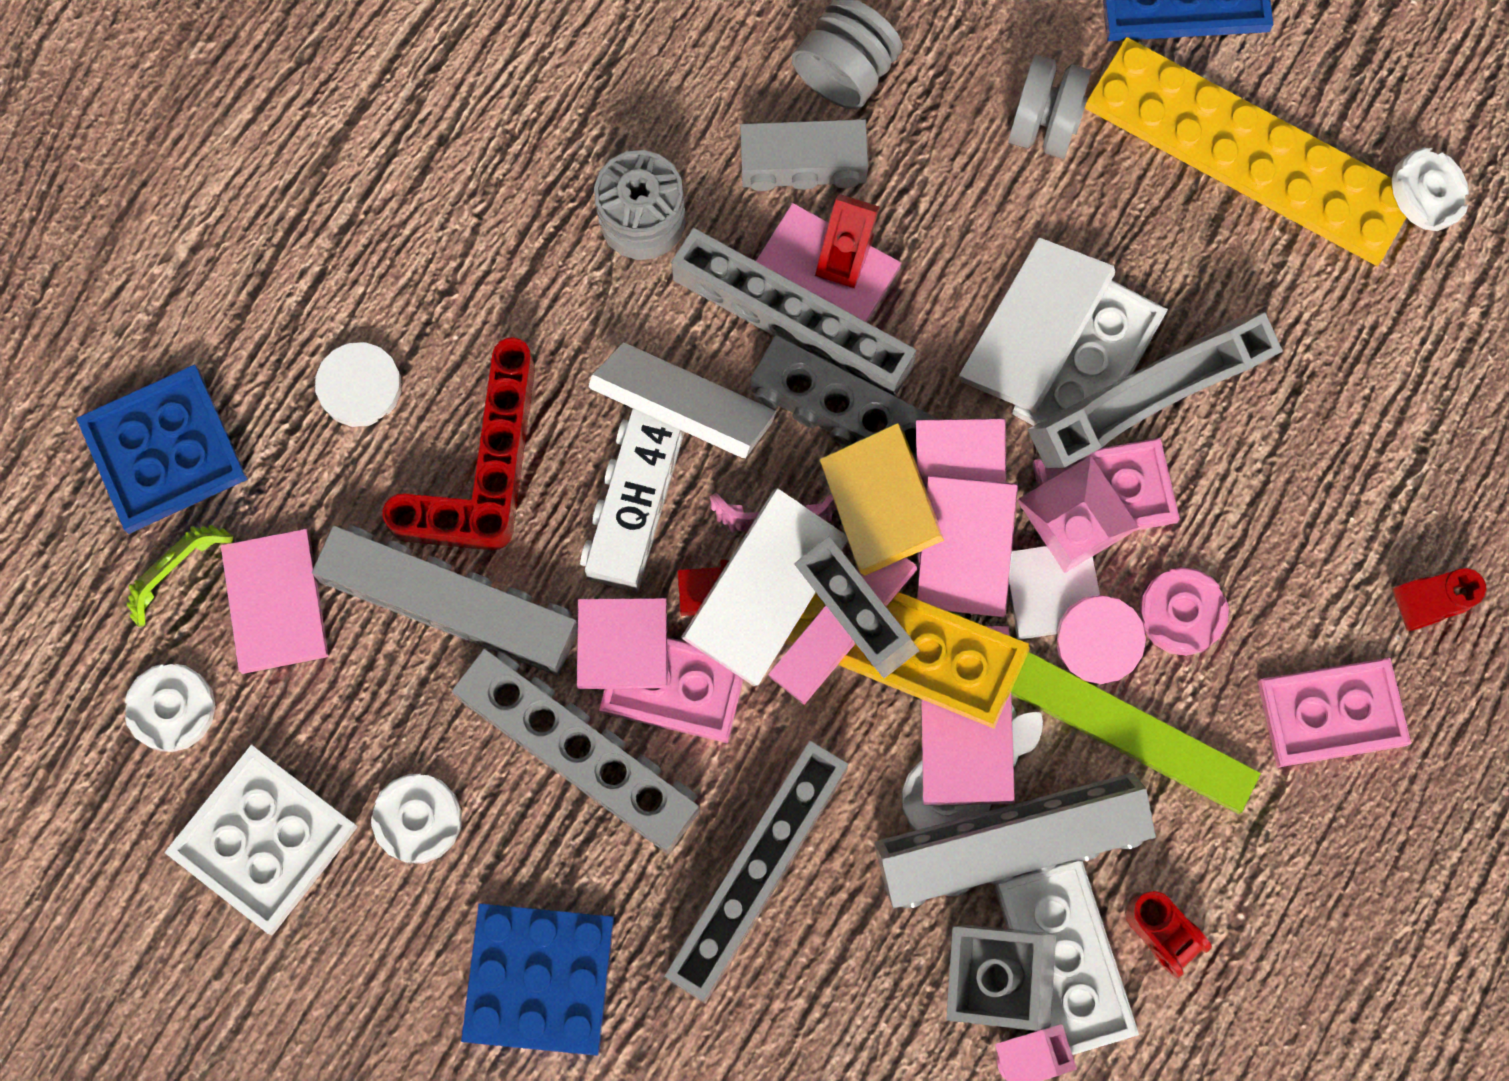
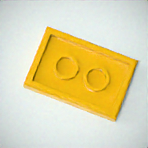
M899 423L820 459L858 570L863 576L944 541L905 433Z

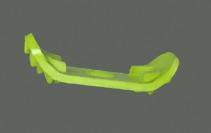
M209 525L208 528L202 526L201 529L191 526L190 532H186L138 580H135L134 585H129L131 595L128 596L130 602L126 604L132 612L130 618L138 627L145 626L144 610L154 598L151 590L195 548L203 552L214 543H232L233 535L224 528L218 530L213 525Z

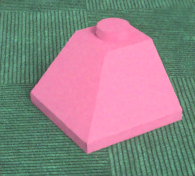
M1091 456L1017 500L1064 573L1139 528Z

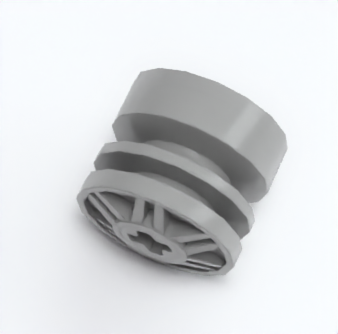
M832 0L826 7L825 13L816 21V30L810 31L793 52L792 64L804 82L820 96L843 108L857 110L866 103L876 89L879 77L889 71L891 63L896 61L902 53L903 44L892 25L871 7L857 0Z
M646 150L627 151L610 159L600 170L594 186L600 230L606 242L620 255L636 260L655 259L671 251L681 239L686 225L682 178L675 166L660 154Z

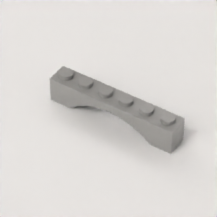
M1265 312L1241 316L1027 430L1045 468H1065L1099 450L1128 428L1161 409L1206 387L1247 371L1283 352Z

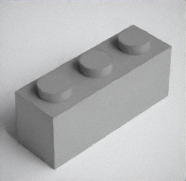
M866 119L740 124L743 188L751 187L756 191H768L776 186H793L796 189L806 190L825 184H835V186L840 188H851L859 183L867 182Z
M830 536L794 563L883 678H886L919 652V649Z

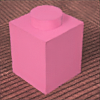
M1062 1024L995 1044L998 1053L997 1066L1000 1074L1006 1081H1043L1077 1070Z

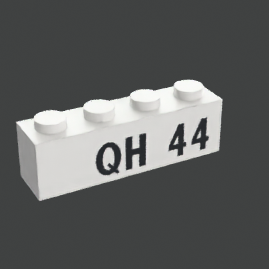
M634 408L632 409L630 419H623L621 421L616 443L622 446L618 459H611L608 464L605 484L610 486L606 499H599L596 504L592 523L598 525L594 540H586L580 565L586 566L585 572L590 581L638 593L685 432Z

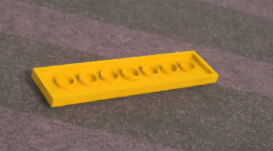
M1128 37L1122 43L1086 102L1085 109L1377 267L1407 218L1400 210L1393 195L1391 177Z

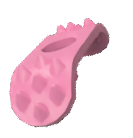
M717 493L710 496L711 510H716L717 521H723V524L728 525L732 533L736 530L747 532L759 512L744 513L742 505L727 504ZM832 493L823 503L806 505L807 509L828 522L832 520L833 510H837Z

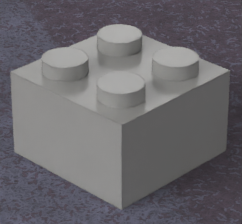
M975 925L953 926L946 1020L1034 1031L1049 1028L1051 1026L1056 934Z

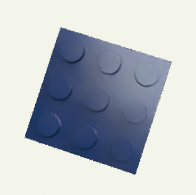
M195 364L76 418L122 527L128 534L248 480L200 370Z
M478 904L461 1042L599 1056L615 918L613 916Z

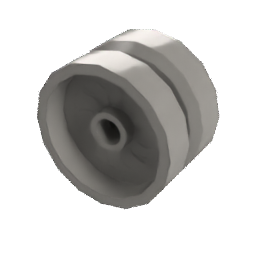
M1035 54L1023 88L1008 144L1029 149L1035 144L1040 125L1048 128L1042 145L1044 154L1065 160L1072 134L1077 135L1088 97H1085L1084 94L1092 70L1071 64L1065 69L1060 88L1052 87L1057 71L1055 59Z

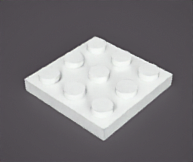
M250 745L164 853L267 934L273 935L358 826L257 748Z

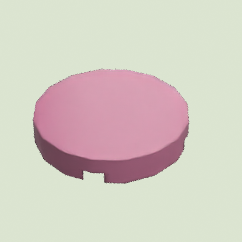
M1180 567L1165 572L1150 582L1140 601L1139 617L1143 622L1144 632L1154 645L1171 654L1188 656L1205 651L1222 635L1228 623L1229 606L1226 597L1224 598L1223 593L1219 589L1220 586L1212 577L1197 569Z
M1099 595L1080 599L1068 607L1060 619L1057 628V650L1059 657L1068 670L1084 681L1099 684L1119 681L1134 670L1143 656L1146 642L1143 622L1132 607L1115 597Z

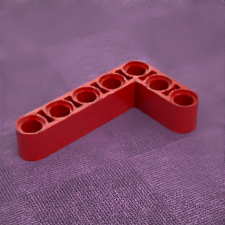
M515 337L505 338L498 342L492 353L472 500L406 493L390 497L382 510L383 519L391 533L398 540L409 543L491 551L500 550L511 541L514 532L535 375V365L530 349L521 339ZM519 356L524 359L523 363L515 369L504 367L505 361L510 357ZM507 396L519 399L515 407L504 410L498 407L499 402ZM507 436L513 439L512 445L506 450L498 451L492 448L493 443L500 437ZM502 477L508 480L506 487L499 492H490L486 489L488 483L494 478ZM406 510L415 511V518L410 524L406 526L396 525V518L401 512ZM454 514L459 517L458 523L454 528L450 530L438 528L439 521L444 516ZM494 518L502 521L501 528L496 533L484 534L481 532V527L485 521Z

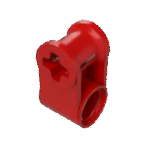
M1462 568L1438 576L1407 582L1393 588L1392 592L1406 630L1413 631L1470 610L1483 600L1487 588L1481 574L1469 568ZM1453 588H1465L1467 596L1465 597L1463 594L1456 595Z
M1158 891L1145 892L1133 897L1127 904L1125 913L1128 924L1150 948L1158 962L1175 978L1179 979L1184 974L1183 968L1199 953H1208L1212 949L1211 943L1202 931L1187 919L1164 893ZM1146 900L1152 901L1159 908L1160 917L1153 926L1144 922L1140 914L1141 905Z

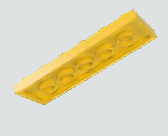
M816 592L786 639L785 644L792 646L826 606ZM898 592L886 608L919 649V652L886 678L881 676L857 644L851 648L838 664L995 729L1030 647L1029 643Z

